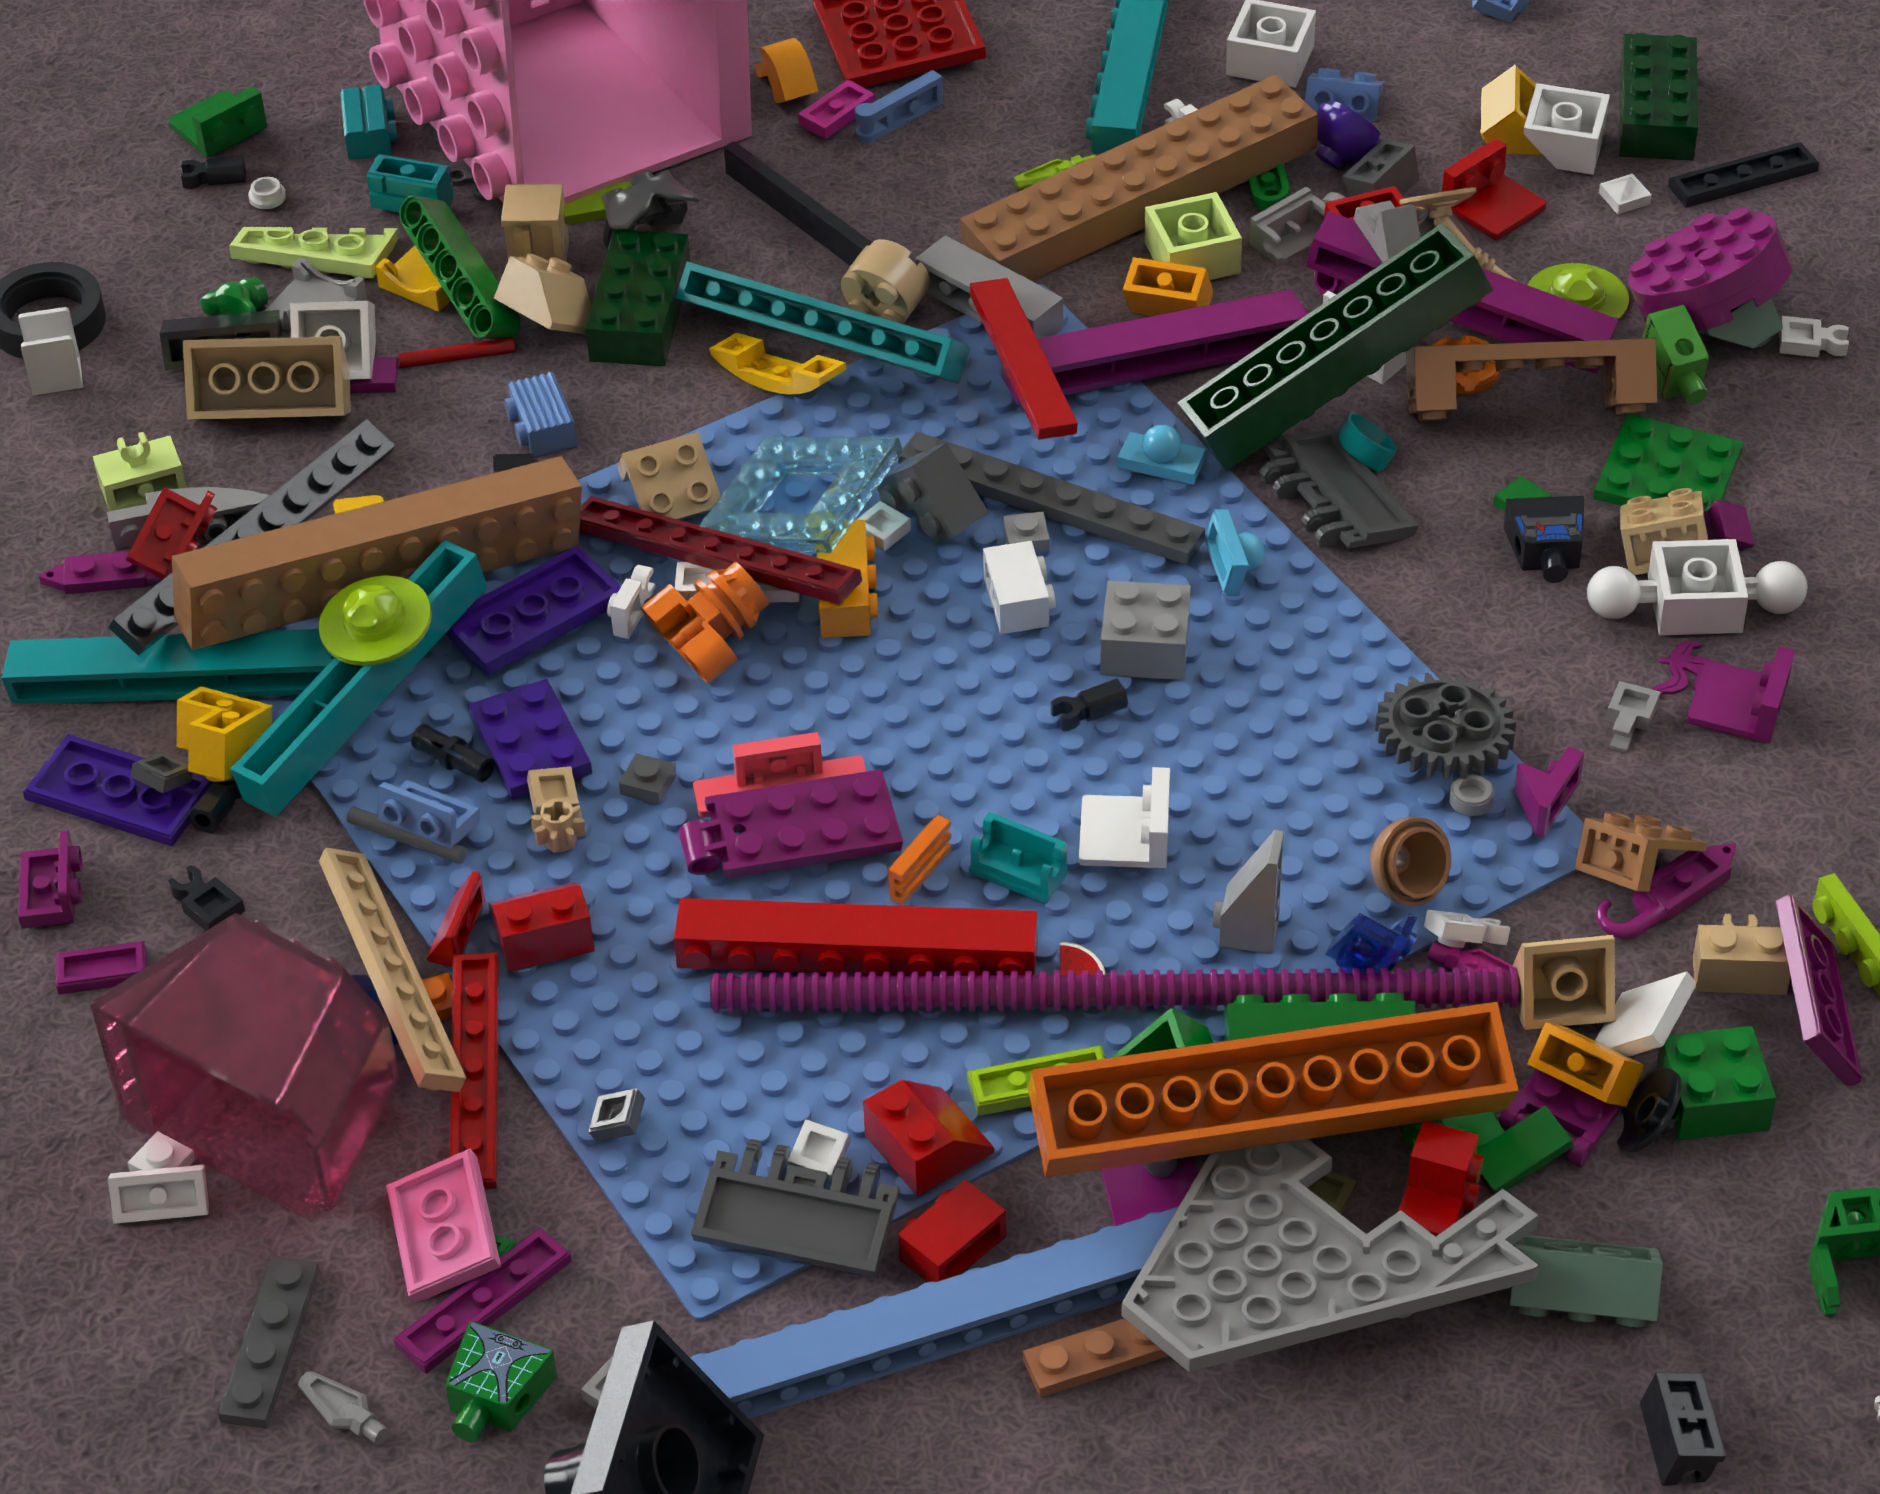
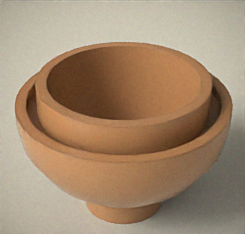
M1420 817L1402 818L1389 824L1377 837L1370 850L1369 861L1374 881L1378 889L1387 898L1398 904L1419 906L1431 901L1444 887L1451 868V849L1443 830L1433 821Z

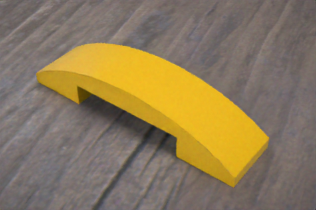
M734 333L709 348L710 355L729 372L753 386L778 394L791 395L812 391L847 370L846 362L821 355H816L802 364L766 354L762 339L740 333Z

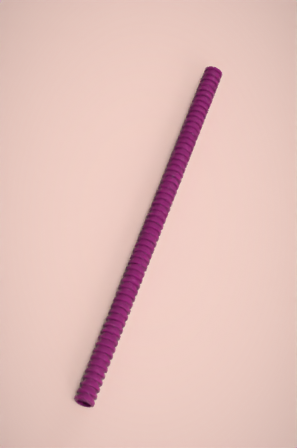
M1453 967L1451 972H1446L1445 968H1438L1437 972H1431L1430 968H1424L1423 972H1417L1416 968H1409V972H1403L1402 968H1395L1394 972H1388L1387 968H1381L1380 973H1374L1373 968H1367L1366 973H1360L1358 968H1353L1352 973H1346L1344 968H1339L1337 973H1331L1330 968H1325L1323 973H1317L1315 968L1310 969L1309 973H1303L1302 969H1295V973H1288V969H1281V973H1274L1273 969H1267L1266 973H1260L1259 969H1253L1252 973L1246 974L1245 969H1239L1238 974H1231L1230 969H1225L1224 974H1217L1216 969H1210V974H1203L1202 969H1196L1195 974H1189L1187 969H1182L1181 974H1174V970H1167V974H1160L1159 970H1153V974H1146L1145 970H1139V974H1132L1131 970H1125L1124 974H1117V970H1111L1110 975H1103L1102 970H1097L1096 975H1089L1088 970H1083L1082 975H1075L1074 970H1068V975H1060L1059 970H1054V975H1046V971L1043 970L1039 972V975H1032V971H1025V975H1018L1017 971H1011V975H1004L1003 971H997V975H989V971H983L982 975L976 976L975 971H969L968 976H961V971H955L954 976H947L946 971H941L940 976H933L932 971H927L926 976H919L918 971H913L911 976H905L904 972H898L897 976H890V972H884L883 976H876V972H870L869 976H862V972H855V976H848L847 972H841L840 977H834L833 972H827L826 977H820L819 972H813L812 977H806L805 972H799L798 977H792L790 972H785L784 977H777V973L772 972L770 977H763V973H756L755 977H749L748 973H742L741 977H735L734 973H728L727 977H721L720 973H714L710 980V1005L714 1013H720L721 1009H727L728 1013H734L735 1009H741L742 1013H748L749 1009H755L756 1013H762L763 1009H770V1013H776L779 1008H784L785 1013H791L792 1008H798L799 1013H805L806 1008H812L813 1013H819L820 1008H826L827 1013H833L834 1008H841L842 1013H847L848 1008H855V1012H862V1008H869L870 1012H876V1008H883L884 1012H890L891 1008H897L898 1012H904L905 1008H912V1012H918L919 1007H926L927 1012H932L933 1007H940L941 1012H946L947 1007H954L955 1012H961V1007H968L969 1012H975L976 1007H983L984 1012H989L990 1007H997V1011H1004V1007H1011V1011H1018V1007H1025L1026 1011H1032V1007H1040V1011H1046V1007H1054V1011H1060L1061 1006H1068L1069 1011H1074L1075 1006H1082L1083 1011H1089V1006H1096L1097 1011H1103V1006H1111L1112 1011H1117L1118 1006H1125L1126 1011H1131L1132 1006H1139V1010H1146V1006H1153L1154 1010H1160V1006H1167L1168 1010L1170 1008L1174 1009L1175 1006H1182V1010H1188L1189 1006H1196L1197 1010H1203V1005H1210L1211 1010H1217V1005H1224L1226 1009L1228 1003H1234L1236 996L1264 995V1003H1280V1000H1283V995L1308 994L1311 995V1002H1326L1330 994L1340 993L1357 994V1002L1372 1001V999L1376 998V994L1403 993L1404 1001H1415V1008H1417V1004H1423L1424 1008H1431L1432 1004H1438L1439 1008H1445L1446 1004H1452L1453 1008H1458L1460 1004L1472 1006L1478 1003L1498 1002L1499 1008L1503 1007V1003H1509L1511 1008H1516L1520 1002L1521 993L1520 979L1516 967H1509L1508 972H1503L1501 967H1495L1494 972H1489L1487 967H1481L1480 972H1474L1472 967H1467L1466 972H1460L1458 967Z

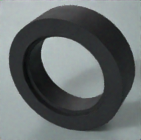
M62 262L32 264L0 279V349L9 355L23 359L21 344L24 340L20 324L13 322L11 318L24 304L48 296L67 297L81 304L78 311L71 316L78 349L81 350L88 346L101 333L106 321L102 294L96 278L79 266Z

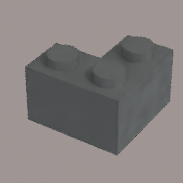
M947 443L905 459L873 482L879 491L881 502L900 513L913 509L919 518L922 530L931 537L934 543L954 537L988 513V510Z

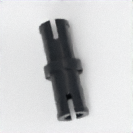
M425 723L418 726L413 733L411 739L412 747L438 759L442 767L448 770L457 769L481 783L489 779L493 773L495 760L467 746V742L458 736L449 737ZM443 747L457 752L463 756V759H459L444 751Z

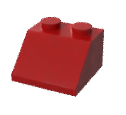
M572 882L488 902L507 972L595 952L591 919L581 886L578 883Z
M900 1080L863 1101L865 1136L916 1196L923 1194L994 1154V1146L941 1087Z

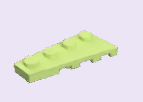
M243 227L229 245L230 256L232 259L245 260L251 264L267 263L281 265L287 269H292V265L301 257L306 259L322 274L338 273L351 275L354 278L357 276L364 279L374 278L376 275L375 266L384 258L387 259L398 240V228H384V235H366V228H350L349 234H328V228L312 227L311 230L304 231L301 234H294L292 227Z

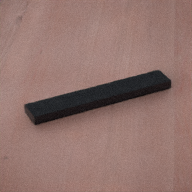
M733 141L724 146L727 175L851 266L866 246L872 244L870 240L738 143Z

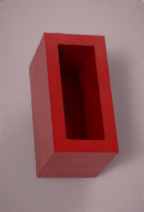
M965 1179L954 1189L946 1190L940 1194L934 1205L918 1218L913 1217L905 1223L900 1233H898L899 1260L926 1282H939L961 1275L1007 1237L1006 1210Z

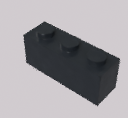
M279 310L163 320L159 332L165 370L184 369L183 340L283 338Z

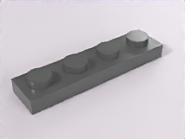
M272 1256L218 1413L220 1423L268 1429L320 1273L318 1262Z

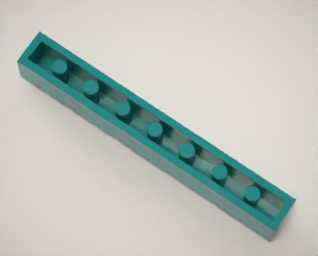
M688 261L686 262L675 297L703 309L956 384L960 383L971 348L949 337Z

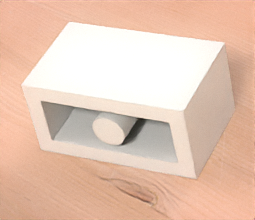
M1032 540L983 548L984 580L1000 634L1049 627V609H1055L1056 607L1055 594L1052 584L1045 585L1044 581L1047 580L1044 557L1036 556Z

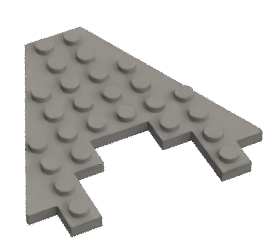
M1309 1139L1211 1153L1122 1302V1317L1188 1372H1193L1385 1320L1406 1318L1419 1311L1532 1282L1537 1278L1538 1264L1513 1245L1537 1229L1538 1214L1502 1189L1436 1237L1401 1210L1366 1234L1307 1188L1332 1171V1157Z

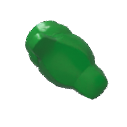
M257 277L244 278L238 283L226 282L216 291L206 293L200 299V304L204 314L210 316L258 312L263 306L268 304V293L264 284Z

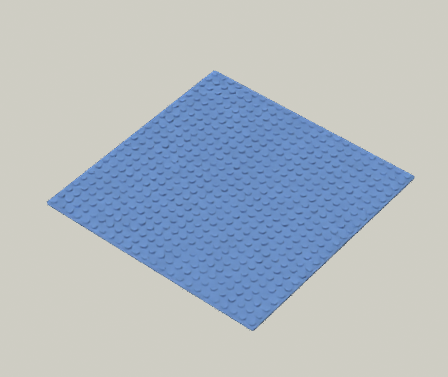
M1038 284V285H1040V286H1042V287L1048 289L1045 285H1043V284ZM1063 304V328L1054 335L1088 329ZM966 314L927 330L928 332L952 338L971 347L959 384L864 357L846 365L847 370L812 391L802 394L775 395L684 434L688 435L699 432L723 505L720 509L681 521L817 557L816 522L857 520L881 501L879 491L873 482L898 465L899 453L917 431L1205 528V535L1214 510L1228 509L1237 534L1243 532L1255 534L1265 546L1264 561L1256 570L1246 573L1239 596H1225V593H1223L1205 541L1189 564L1185 565L1045 517L1050 539V551L1037 552L1036 556L1044 557L1047 580L1044 582L1045 585L1052 584L1055 594L1056 607L1055 609H1049V627L1000 634L984 580L983 548L1007 544L1003 528V516L1031 512L979 495L988 513L954 537L934 543L931 537L922 530L919 518L912 509L902 513L911 518V531L885 552L875 547L876 560L867 561L868 565L876 564L877 589H869V593H877L878 618H870L871 635L821 638L819 599L800 594L799 602H769V605L759 613L757 623L753 628L748 630L744 626L741 627L744 633L742 639L737 640L731 634L724 639L736 655L738 661L710 684H707L662 637L644 614L629 639L613 635L612 619L608 617L606 611L488 676L444 634L310 780L360 852L365 854L370 866L429 949L453 896L473 871L480 872L485 904L463 954L498 952L500 961L499 1047L690 1316L696 1321H704L811 1266L810 1264L693 1240L691 1232L710 1167H713L718 1150L737 1154L738 1160L734 1171L739 1172L749 1139L762 1141V1156L756 1176L767 1178L772 1156L777 1145L789 1146L791 1154L805 1119L847 1133L851 1142L844 1158L852 1159L853 1170L846 1194L858 1196L868 1163L879 1164L880 1178L878 1182L900 1188L891 1223L893 1224L934 1203L940 1194L946 1190L954 1189L963 1180L966 1179L972 1183L1039 1149L1032 1107L1028 1106L978 1116L967 1080V1071L1102 1045L1106 1059L1111 1058L1167 1012L1168 1008L1167 1006H1160V1010H1154L1153 1006H1146V1010H1139V1006H1132L1131 1011H1126L1125 1006H1118L1117 1011H1112L1111 1006H1103V1011H1097L1096 1006H1089V1011H1083L1082 1006H1075L1074 1011H1069L1068 1006H1061L1060 1011H1054V1007H1046V1011H1040V1007H1032V1011H1026L1025 1007H1018V1011H1011V1007H1004V1011H997V1007H990L989 1012H984L983 1007H976L975 1012H969L968 1007H961V1012H955L954 1007H947L946 1012H941L940 1007H933L932 1012H927L926 1007H919L918 1012H912V1008H905L904 1012H898L897 1008H891L890 1012H884L883 1008H876V1012H870L869 1008H862V1012H855V1008H848L847 1013H842L841 1008H834L833 1013H827L826 1008H820L819 1013H813L812 1008H806L805 1013H799L798 1008H792L791 1013H785L784 1008H779L776 1013H770V1009H763L762 1013H756L755 1009H749L748 1013H742L741 1009H735L734 1013H728L727 1009H721L720 1013H714L710 1005V980L714 973H720L721 977H727L728 973H734L735 977H741L742 973H748L749 977H755L756 973H763V977H770V973L775 971L677 968L674 933L680 898L1037 911L1038 942L1035 975H1039V972L1043 970L1046 971V975H1054V970L1060 971V942L1078 944L1092 951L1102 962L1106 975H1110L1111 970H1117V974H1124L1125 970H1131L1132 974H1139V970H1145L1146 974H1153V970H1159L1160 974H1167V970H1174V974H1181L1182 969H1187L1189 974H1195L1196 969H1202L1203 974H1210V969H1216L1217 974H1224L1225 969H1230L1231 974H1238L1239 969H1245L1246 974L1252 973L1253 969H1259L1260 973H1266L1267 969H1273L1274 973H1281V969H1288V973H1295V969H1302L1303 973H1309V970L1314 968L1317 970V973H1323L1325 968H1330L1331 973H1337L1339 968H1344L1346 973H1352L1353 968H1358L1360 973H1366L1367 968H1373L1374 973H1380L1381 968L1389 969L1431 947L1433 942L1439 943L1438 936L1424 927L1427 909L1468 914L1472 918L1478 919L1488 918L1579 871L1574 868L1584 823L1565 805L1544 838L1537 836L1515 794L1517 765L1523 762L1510 749L1508 750V758L1506 760L1498 759L1496 769L1484 766V774L1481 776L1489 780L1493 785L1494 797L1491 809L1480 816L1462 815L1456 812L1450 805L1451 784L1456 778L1460 777L1457 772H1451L1449 780H1445L1440 771H1436L1429 778L1426 775V768L1421 767L1415 772H1410L1411 762L1407 761L1402 764H1396V753L1387 755L1384 753L1385 744L1378 743V732L1375 731L1378 704L1379 702H1384L1385 692L1394 693L1396 683L1408 687V679L1411 676L1419 682H1424L1425 673H1429L1434 680L1440 679L1230 470L1225 471L1210 450L1140 380L1064 395L1077 420V434L1038 440L1022 404L1016 403L1001 377L1002 362L984 324ZM1166 424L1178 432L1183 444L1205 448L1206 459L1194 485L1117 468V457L1129 432L1144 435L1153 426ZM619 462L578 480L582 485L581 505L590 496L640 509L630 480L622 482L617 468ZM579 532V548L620 586L623 585L626 578L631 579L633 570L637 565L653 568L654 572L649 582L655 583V589L652 596L648 599L646 598L644 604L667 585L671 584L675 588L677 562L684 561ZM566 551L484 572L483 576L487 588L478 598ZM1107 580L1191 585L1190 627L1185 680L1101 675V632ZM321 616L267 631L318 629ZM1118 678L1127 693L1128 705L1126 708L1089 722L1086 719L1082 720L1075 729L1062 731L1060 716L1064 714L1055 717L1051 715L1052 700L1060 696L1076 697L1080 691ZM548 679L591 761L592 774L574 780L579 806L582 811V819L585 820L586 836H577L576 848L566 852L553 853L545 844L537 846L531 824V816L534 815L530 795L511 800L495 767L489 779L483 783L457 769L448 770L442 767L438 759L412 747L411 739L416 728L425 723L449 737L458 736L467 742V746L485 756H489L469 716L468 704ZM299 695L251 698L254 701L273 705V724ZM818 732L821 742L822 761L860 755L863 757L866 771L882 769L903 839L901 851L729 879L723 874V863H721L717 870L709 874L694 875L688 872L678 830L689 821L698 819L711 821L710 817L701 818L698 815L693 782L735 775L732 745ZM443 747L444 751L459 759H463L462 755L447 747ZM636 753L676 764L677 775L660 805L620 795L619 781ZM1152 768H1170L1167 868L1080 865L1079 843L1082 797L1084 795L1143 797V785H1152ZM1468 770L1467 774L1478 775L1473 770ZM408 780L480 808V822L457 843L467 848L466 858L463 863L459 864L347 822V814L352 807H357L378 815L377 788L383 782L399 787ZM989 812L1067 842V876L1047 904L969 873L973 836L983 837V820ZM940 815L951 820V827L947 830L951 832V839L948 842L952 844L950 853L904 905L890 900L888 878L890 866L934 817ZM1408 817L1426 818L1436 823L1445 833L1451 849V868L1444 887L1431 901L1419 906L1401 905L1387 898L1378 889L1374 881L1369 861L1370 850L1381 832L1392 822ZM1274 830L1284 831L1280 917L1273 954L1220 947V928L1212 927L1215 902H1224L1227 884ZM572 882L580 884L591 919L595 952L507 972L488 902ZM442 965L446 973L449 972L450 978L453 981V966ZM776 972L777 977H784L783 972ZM792 972L791 976L798 977L799 972ZM805 973L806 977H812V973ZM819 973L820 977H826V973ZM835 974L834 977H840L841 974ZM1203 1005V1010H1197L1196 1006H1189L1188 1010H1182V1006H1175V1010L1207 1026L1213 1043L1225 1041L1224 1005H1217V1010H1211L1210 1005ZM900 1080L941 1087L994 1146V1154L923 1194L916 1196L865 1136L863 1101ZM638 1088L645 1097L636 1134L596 1142L588 1131L598 1096ZM827 1180L826 1190H830L831 1181ZM878 1183V1185H877V1190H876V1194H875L874 1199L876 1198V1195H877L879 1183Z

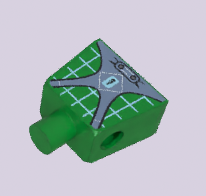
M470 1321L446 1382L450 1410L459 1413L451 1426L452 1431L459 1438L468 1442H476L487 1424L512 1432L557 1377L553 1349Z

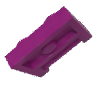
M1535 1069L1514 1098L1509 1109L1502 1110L1498 1122L1502 1129L1506 1131L1527 1118L1526 1112L1533 1114L1546 1105L1564 1130L1578 1136L1577 1139L1571 1137L1574 1147L1563 1154L1568 1156L1569 1162L1582 1168L1619 1115L1620 1106L1605 1103Z

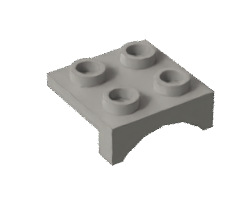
M300 257L292 265L294 280L265 311L279 310L282 329L291 332L290 303L366 301L367 294L364 278L357 276L348 281L334 280L320 273L306 259Z

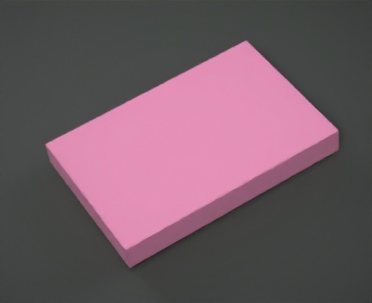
M471 1148L386 1185L407 1292L413 1302L429 1299L501 1267L478 1158Z

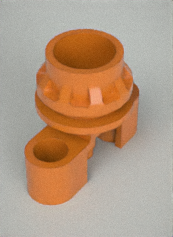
M734 562L727 569L709 572L706 575L708 584H705L700 579L694 582L693 585L698 593L688 601L669 584L640 607L653 627L707 684H710L738 661L736 655L724 639L730 634L737 640L742 639L744 633L741 627L744 626L748 630L753 628L757 623L759 613L769 605V601L760 587L737 562Z

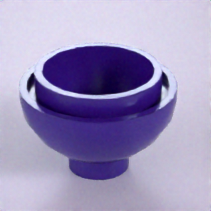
M1332 101L1330 105L1322 103L1316 113L1318 114V142L1320 146L1316 150L1315 155L1328 165L1339 170L1344 162H1358L1381 142L1379 130L1367 119L1347 106Z

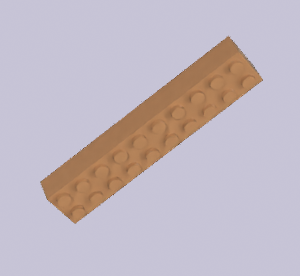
M1275 74L960 218L962 244L1029 280H1034L1144 229L1145 207L1214 192L1220 194L1248 181L1254 175L1258 176L1276 168L1277 164L1286 163L1318 148V114Z
M559 456L172 556L174 619L191 649L196 650L319 617L327 603L340 590L359 580L385 575L408 579L444 540L475 553L482 573L570 550L576 546L579 547L582 485L563 457Z

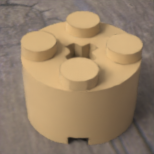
M878 239L873 241L871 245L866 246L847 270L841 280V290L848 302L847 308L904 324L930 287L928 271L921 261L916 265L908 258L911 252L904 246L893 241Z

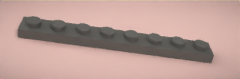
M917 431L898 455V464L911 456L947 443L978 495L1031 513L1044 512L1046 518L1185 565L1189 564L1205 539V528Z

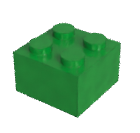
M1753 1026L1668 1036L1663 1047L1659 1048L1656 1070L1670 1068L1677 1072L1681 1078V1094L1676 1108L1677 1119L1674 1124L1678 1141L1770 1130L1776 1095Z

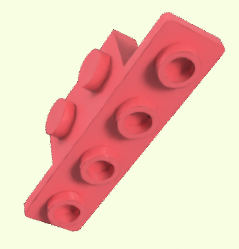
M814 732L732 745L735 775L696 780L693 782V790L698 815L704 818L710 817L709 811L706 810L705 797L866 772L863 757L860 755L822 761L819 734Z

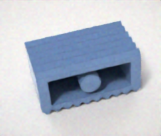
M549 371L547 375L542 373L539 377L534 375L531 379L526 377L524 381L519 379L517 382L511 381L508 384L510 398L504 399V404L509 421L517 420L514 427L520 447L527 445L530 453L536 457L578 446L575 422L554 373Z

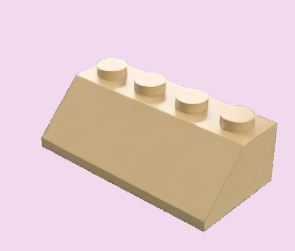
M342 336L183 340L187 420L344 416L351 412L350 376Z

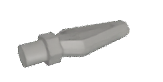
M313 1371L306 1372L298 1382L299 1389L332 1429H350L360 1437H367L376 1445L382 1444L387 1439L389 1429L378 1421L379 1417L369 1410L365 1394Z

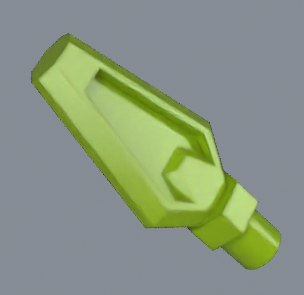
M1078 155L1071 157L1070 161L1055 159L1013 177V182L1018 190L1025 189L1095 157V155L1083 158Z

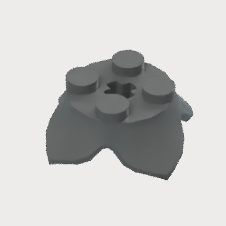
M669 170L661 171L655 175L651 171L636 175L630 180L632 186L624 190L622 188L611 190L601 197L606 211V222L603 232L604 244L608 250L613 230L635 231V222L637 225L646 223L649 226L662 224L681 225L688 211V201L698 203L700 201L699 194L685 188L675 180Z

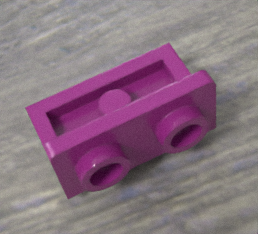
M68 830L59 831V848L20 852L18 918L21 929L75 923V904H82L80 879L76 878V872L83 870L81 848L79 845H72Z

